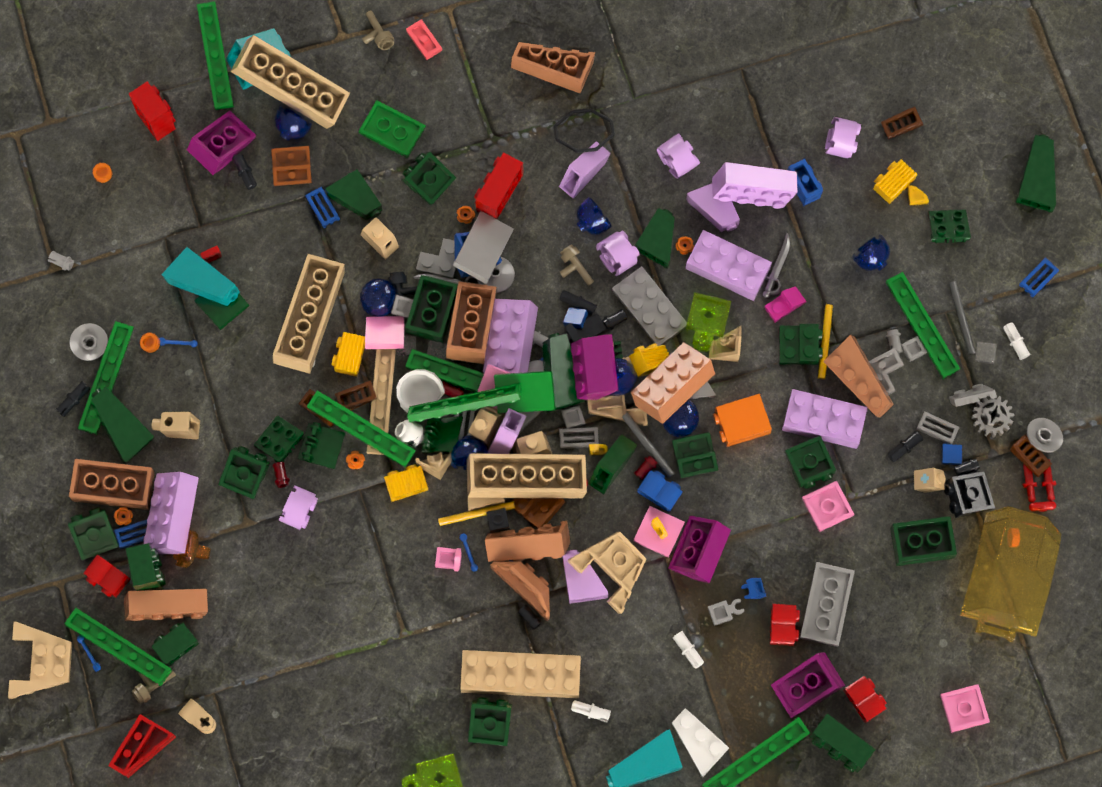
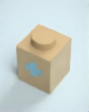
M937 468L914 471V490L924 493L945 490L944 483L946 478L944 471Z

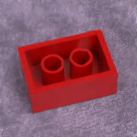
M147 81L129 93L137 115L157 141L176 129L174 126L175 119L170 110L171 107L165 99L162 100L160 92L155 85L151 86Z
M504 152L501 157L496 158L493 164V171L487 173L483 188H479L474 196L476 199V211L479 213L482 211L495 219H498L524 175L523 162Z

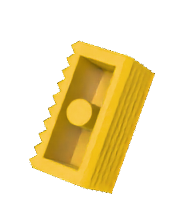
M902 159L897 163L895 161L892 162L887 168L888 172L885 175L880 174L874 181L876 184L873 189L889 204L917 176V173Z
M343 332L342 337H338L336 348H339L338 354L333 356L332 366H334L335 372L357 377L365 348V336Z
M654 343L646 348L644 346L635 348L633 350L634 353L629 358L637 376L640 377L649 375L670 355L665 345L657 346Z
M416 464L406 467V470L398 472V470L391 471L384 477L392 502L428 491L422 467H417Z

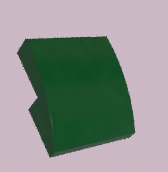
M240 294L228 306L202 296L194 300L197 306L220 330L249 307V304Z
M710 432L672 440L680 478L718 471Z

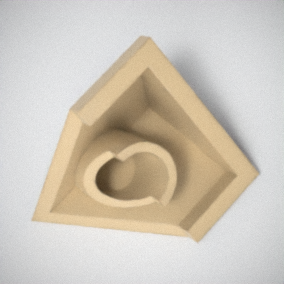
M741 326L716 340H710L709 359L738 362L741 348Z
M451 451L449 452L450 454L442 455V452L433 456L428 455L427 459L422 461L416 458L417 467L421 466L422 470L441 480L454 459V452Z

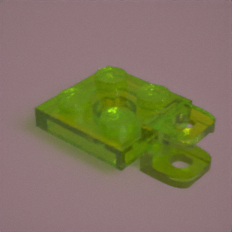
M694 292L686 329L695 331L692 341V347L695 350L708 352L714 336L723 338L731 301ZM707 311H709L714 317L706 318L704 314H707Z
M454 753L415 764L417 773L402 779V787H407L408 784H413L415 787H463ZM437 773H440L441 776H445V779L443 780L442 784H439L438 781H434V778L437 777Z

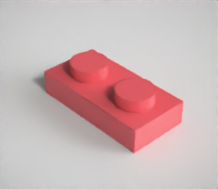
M422 19L406 28V32L426 60L442 51V47Z

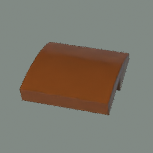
M309 146L271 149L274 186L312 183Z
M514 498L512 500L515 504V509L513 510L537 529L543 527V524H547L565 503L563 498Z

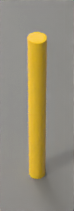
M831 304L825 305L821 342L823 357L819 362L818 379L826 378L827 365L823 361L828 357L833 305Z
M514 501L438 518L440 526L486 516L488 511L505 508L506 511L515 509Z

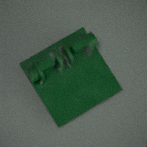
M966 210L928 211L932 231L931 242L941 243L944 242V239L946 243H949V239H951L952 243L954 241L966 242V240L971 238Z
M277 415L255 442L254 446L274 458L275 462H284L288 456L287 453H292L290 449H295L298 442L303 439L304 432Z
M463 417L427 419V425L423 433L424 440L421 443V453L456 451Z
M313 422V424L308 423L298 459L335 469L345 432L323 427L317 422Z

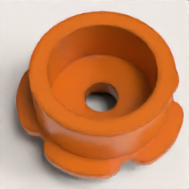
M462 206L457 210V220L460 223L469 224L475 218V212L469 206Z
M686 236L680 237L675 245L676 250L680 251L683 255L692 252L694 249L693 240Z
M352 451L351 454L347 455L346 462L349 468L360 469L363 467L365 457L362 453Z
M127 507L119 508L114 513L115 522L120 526L129 525L132 521L131 518H133L132 511L128 510Z

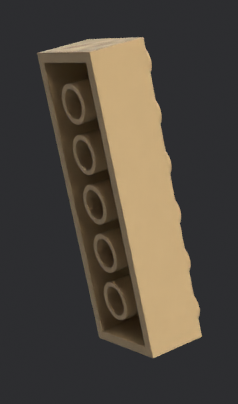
M254 35L247 39L231 70L235 75L326 129L335 124L350 94L348 91Z
M311 254L307 255L273 352L274 364L311 373L345 274L343 263Z
M469 454L467 458L468 498H584L587 493L585 455Z
M463 650L461 693L579 698L581 656Z

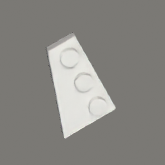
M686 708L672 722L673 727L703 778L726 753L729 747Z

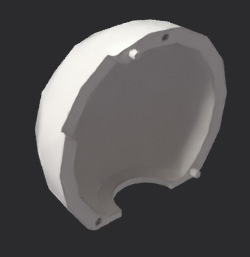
M415 369L406 373L399 380L396 387L400 406L407 413L409 406L440 400L445 393L442 381L435 373L425 369Z

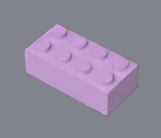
M725 162L712 178L713 199H719L722 202L735 201L739 204L750 203L756 206H773L776 209L784 208L797 193V172Z
M703 230L686 263V269L754 301L770 270L772 262Z
M495 299L483 368L484 373L488 364L510 373L528 372L538 307L530 300Z
M792 389L782 431L810 438L821 436L823 441L857 449L868 407Z
M183 472L158 473L156 475L144 544L149 543L152 548L156 549L158 554L185 553L198 477Z

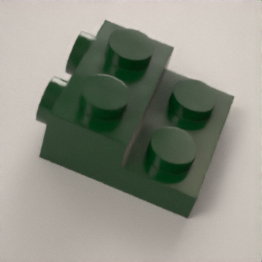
M422 152L415 159L417 163L413 167L409 166L402 173L404 175L402 181L412 191L417 192L429 205H432L457 177L431 152H426L425 154Z
M819 324L780 325L779 364L818 365L819 359L823 357V348L819 347V340L822 341L823 332L822 329H819Z
M821 436L785 450L799 488L805 487V489H809L815 486V482L820 479L825 482L833 478L832 474H835L836 468Z
M235 447L231 449L218 485L255 499L260 484L265 478L270 461H267V457L263 454H250L249 449L246 447Z
M100 507L89 510V515L82 517V514L71 517V521L68 522V527L82 560L119 547L105 508L101 510Z
M477 697V700H473L468 742L507 746L512 704H508V700L505 699L489 702L486 697Z

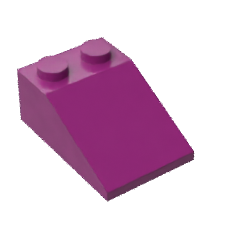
M228 111L193 136L187 151L214 175L228 165L235 155L239 154L256 138V135L231 111Z
M825 652L815 654L771 684V687L791 718L811 708L845 686Z

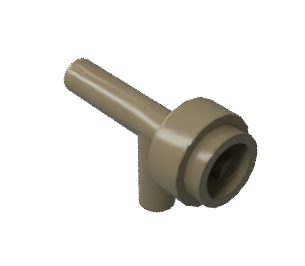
M368 11L366 16L374 31L364 36L362 40L365 44L374 40L381 50L390 49L394 45L393 35L390 31H383L374 13Z
M571 244L560 252L564 263L571 261V264L561 270L560 274L565 278L574 270H577L589 286L594 283V280L576 257L580 251Z
M173 670L164 683L176 676ZM138 673L147 686L144 687L142 683H139L132 690V694L137 702L141 704L151 700L149 693L160 686Z

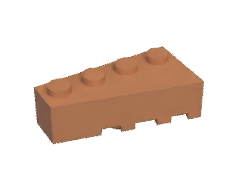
M519 42L512 56L511 68L581 94L594 63L595 52L582 53L579 50L572 49V51L560 50L558 47L545 48L543 45Z
M849 335L823 361L875 416L881 418L894 405L854 336Z
M562 521L560 526L554 527L551 526V523L543 524V527L536 530L532 527H525L517 533L513 529L488 533L485 538L488 562L523 561L527 558L541 560L544 557L561 558L565 555L570 545L568 522Z

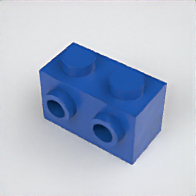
M805 159L788 167V171L797 172L796 194L803 206L821 197L823 192L822 185L814 176L812 167Z

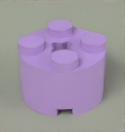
M834 117L831 124H834V127L829 129L825 144V149L827 150L825 153L847 159L851 158L852 153H855L858 142H855L856 135L860 133L861 124Z
M679 133L657 148L661 161L664 165L667 164L670 168L669 172L676 179L700 164L698 158L691 153L693 150L691 144L688 141L684 142Z
M624 231L615 232L596 245L597 251L601 250L602 253L599 256L601 261L611 273L616 272L615 276L620 275L637 264L639 251L630 244L628 236Z
M294 485L293 490L295 492L291 491L283 508L282 515L284 517L280 516L279 521L301 530V528H306L310 519L308 512L309 510H314L318 498L315 497L316 494Z

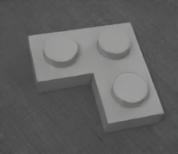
M443 238L439 256L420 252L416 271L454 278L456 267L453 266L455 261V241Z
M893 348L869 361L888 395L896 391L888 374L904 366L896 348Z

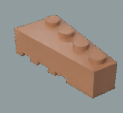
M207 589L128 591L124 597L125 621L162 620L164 618L178 620L183 619V617L201 619L208 613Z

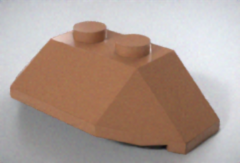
M521 561L493 562L491 564V569L546 621L550 619L549 583L541 576L538 578L533 573L535 570L528 563L524 565Z

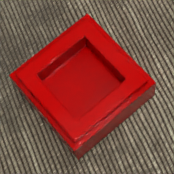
M218 246L200 253L202 259L207 263L222 257Z

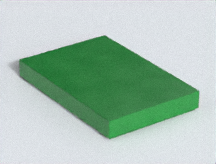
M376 100L358 132L408 159L424 132L426 125Z
M552 371L494 375L495 388L519 383L522 388L520 400L514 403L506 402L497 405L498 413H507L508 408L517 412L556 409Z

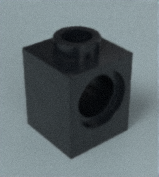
M505 508L486 512L490 533L510 530Z

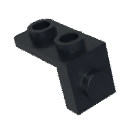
M595 314L585 320L582 329L574 328L572 323L566 325L564 334H567L569 343H573L582 338L601 334L606 331V326L600 316Z

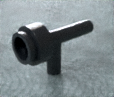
M405 272L390 273L388 282L389 285H395V295L403 296L416 293L417 287L402 288L403 284H407Z

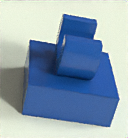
M750 578L746 580L747 584L741 586L742 589L748 588L750 592L744 596L745 599L767 597L761 578Z

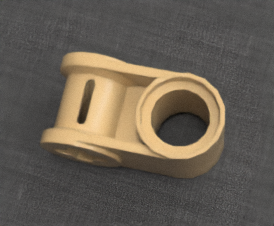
M190 699L178 713L204 734H210L216 728V721L193 699ZM204 720L210 723L208 727L203 725Z

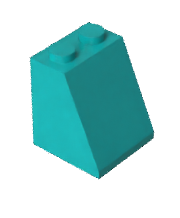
M274 28L254 34V36L291 57L289 51L284 47L280 35L277 34ZM253 35L235 41L226 58L231 69L247 39ZM235 75L243 90L253 86Z

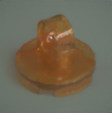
M189 530L185 553L173 554V559L177 560L176 566L187 568L192 564L195 557L209 559L211 549L198 545L199 539L196 531Z

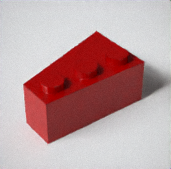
M140 714L108 766L129 778L174 740L176 736Z

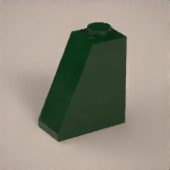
M358 169L325 188L326 194L330 199L365 220L374 219L383 211L381 203Z
M658 208L635 244V247L640 254L668 269L675 217L669 210Z
M621 434L597 464L588 484L604 495L633 455L637 444Z

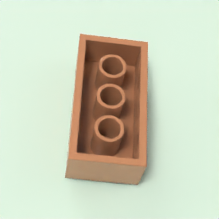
M459 281L447 343L446 359L484 364L497 287Z
M683 342L631 391L635 406L663 424L715 375L712 361Z
M75 459L69 497L74 502L149 510L155 472L151 467Z

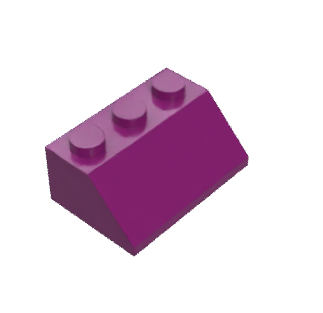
M612 334L582 338L571 343L577 399L598 400L618 391Z
M689 516L668 569L694 580L710 583L731 530L717 520Z

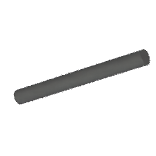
M956 281L949 283L968 355H973L976 353L958 286Z
M627 412L623 415V420L668 478L675 474Z

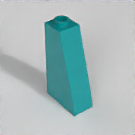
M188 247L161 274L170 285L226 306L235 301L240 293L233 282Z
M671 731L663 732L608 770L609 775L606 776L608 786L629 787L681 770L682 764Z

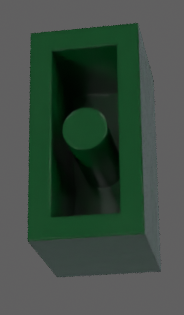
M177 623L170 628V632L167 635H161L156 638L152 648L164 664L169 667L199 643L184 623Z

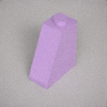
M595 142L589 148H595L599 145V143ZM602 146L598 151L581 154L569 165L559 187L570 197H576L605 165L610 152Z
M712 184L687 193V202L721 232L725 230L730 232L739 225L740 218L732 201L722 202L719 199H713Z
M508 408L488 453L509 454L526 416Z
M577 550L567 551L562 559L569 604L608 598L607 589L590 564L582 573H578L567 562L569 558L580 552H577Z

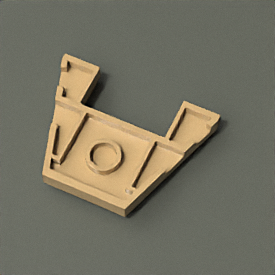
M629 357L622 358L615 362L618 391L598 400H587L588 414L624 421L622 416L628 412L636 424L648 426L647 413L639 408L626 409L622 372L635 371Z
M616 532L569 558L567 562L578 573H582L594 560L619 585L618 590L609 598L607 603L618 614H622L625 609L624 605L632 593V587L640 575L646 558L621 532Z
M14 622L12 639L17 641H33L30 681L9 680L8 698L14 699L21 695L31 694L38 690L70 682L72 642Z

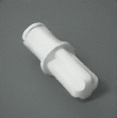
M1014 323L1006 324L1003 329L1011 342L1010 346H1013L1019 360L1030 356L1031 354L1023 342L1024 338L1020 336Z
M683 631L673 637V640L682 650L681 654H685L695 669L704 663L695 650V645L690 643Z
M576 700L573 701L571 706L572 711L587 715L588 719L591 717L606 723L611 713V710L594 706L593 703L588 705Z

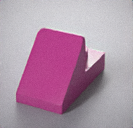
M795 286L783 290L779 297L765 305L764 308L776 323L807 301Z

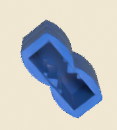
M650 470L637 492L670 513L682 495L681 486L674 481H671V483L664 479L665 476L659 471L655 470L653 472Z

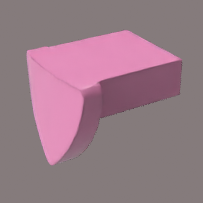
M437 547L435 567L454 569V571L458 572L462 558L461 548Z

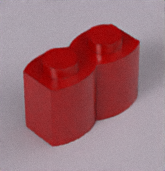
M98 554L83 573L87 576L85 579L94 587L96 584L101 586V592L109 598L112 595L117 598L130 580L127 575Z
M772 604L770 644L794 646L795 641H798L799 630L795 629V623L799 622L800 610H796V605Z
M863 676L843 691L866 723L886 710L885 705L887 703L881 694L877 695L874 691L875 685L873 681Z

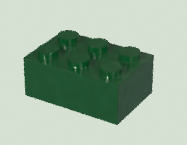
M421 275L406 323V334L443 344L455 304L458 284Z
M951 516L894 523L890 528L896 566L954 559L957 555Z
M149 543L126 548L133 587L137 591L164 590L163 586L166 585V580L159 568L162 567V560L156 549L152 548Z
M829 714L825 715L810 736L811 742L816 747L826 749L828 751L827 754L836 761L838 759L845 763L843 766L852 773L854 771L858 773L876 750Z

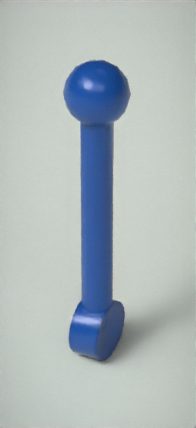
M163 337L159 338L161 346L165 344H178L196 347L198 345L196 340L189 342L165 340Z
M463 533L459 538L465 546L471 563V570L476 572L478 566L473 560L466 541L467 535Z
M79 635L77 641L81 643L90 658L94 671H99L101 669L100 664L96 663L84 642V637Z

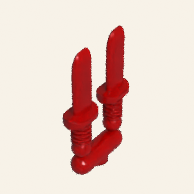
M1023 465L1026 483L1022 485L1023 488L1027 489L1028 501L1031 503L1029 504V509L1040 512L1055 509L1057 505L1054 502L1053 486L1056 485V481L1052 479L1051 466L1043 472L1045 482H1042V486H1046L1047 499L1049 501L1035 502L1034 487H1037V482L1033 481L1032 471Z

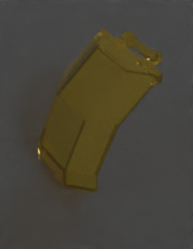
M1004 506L985 514L973 571L960 612V616L978 620L975 632H985L1006 638L1009 642H1014L1017 632L1037 636L1051 587L1061 541V533L1046 516L1010 506ZM988 622L998 626L1009 628L1010 631L985 625L984 623Z

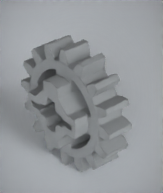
M1001 396L997 400L994 398H989L988 400L984 397L982 402L976 403L977 407H974L972 410L976 414L972 415L971 419L976 420L973 426L980 427L978 432L984 430L985 436L991 433L994 438L996 433L1002 436L1003 430L1007 432L1010 429L1008 425L1013 424L1014 421L1010 418L1014 417V413L1009 412L1012 406H1006L1007 400L1001 402ZM987 405H993V406L990 407V408H986V407H985V406H987ZM995 410V419L991 422V413ZM996 424H998V425H1001V424H1002V426H1000V427L993 428V426L996 425Z

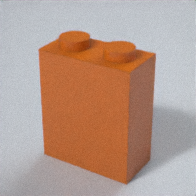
M760 394L715 408L713 418L715 424L720 426L719 436L722 443L725 442L727 447L771 434L772 428Z

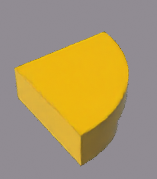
M908 185L909 205L929 203L928 197L916 186Z
M589 444L590 456L604 455L608 452L607 445Z
M658 517L654 518L651 521V526L660 539H664L668 536L666 529Z

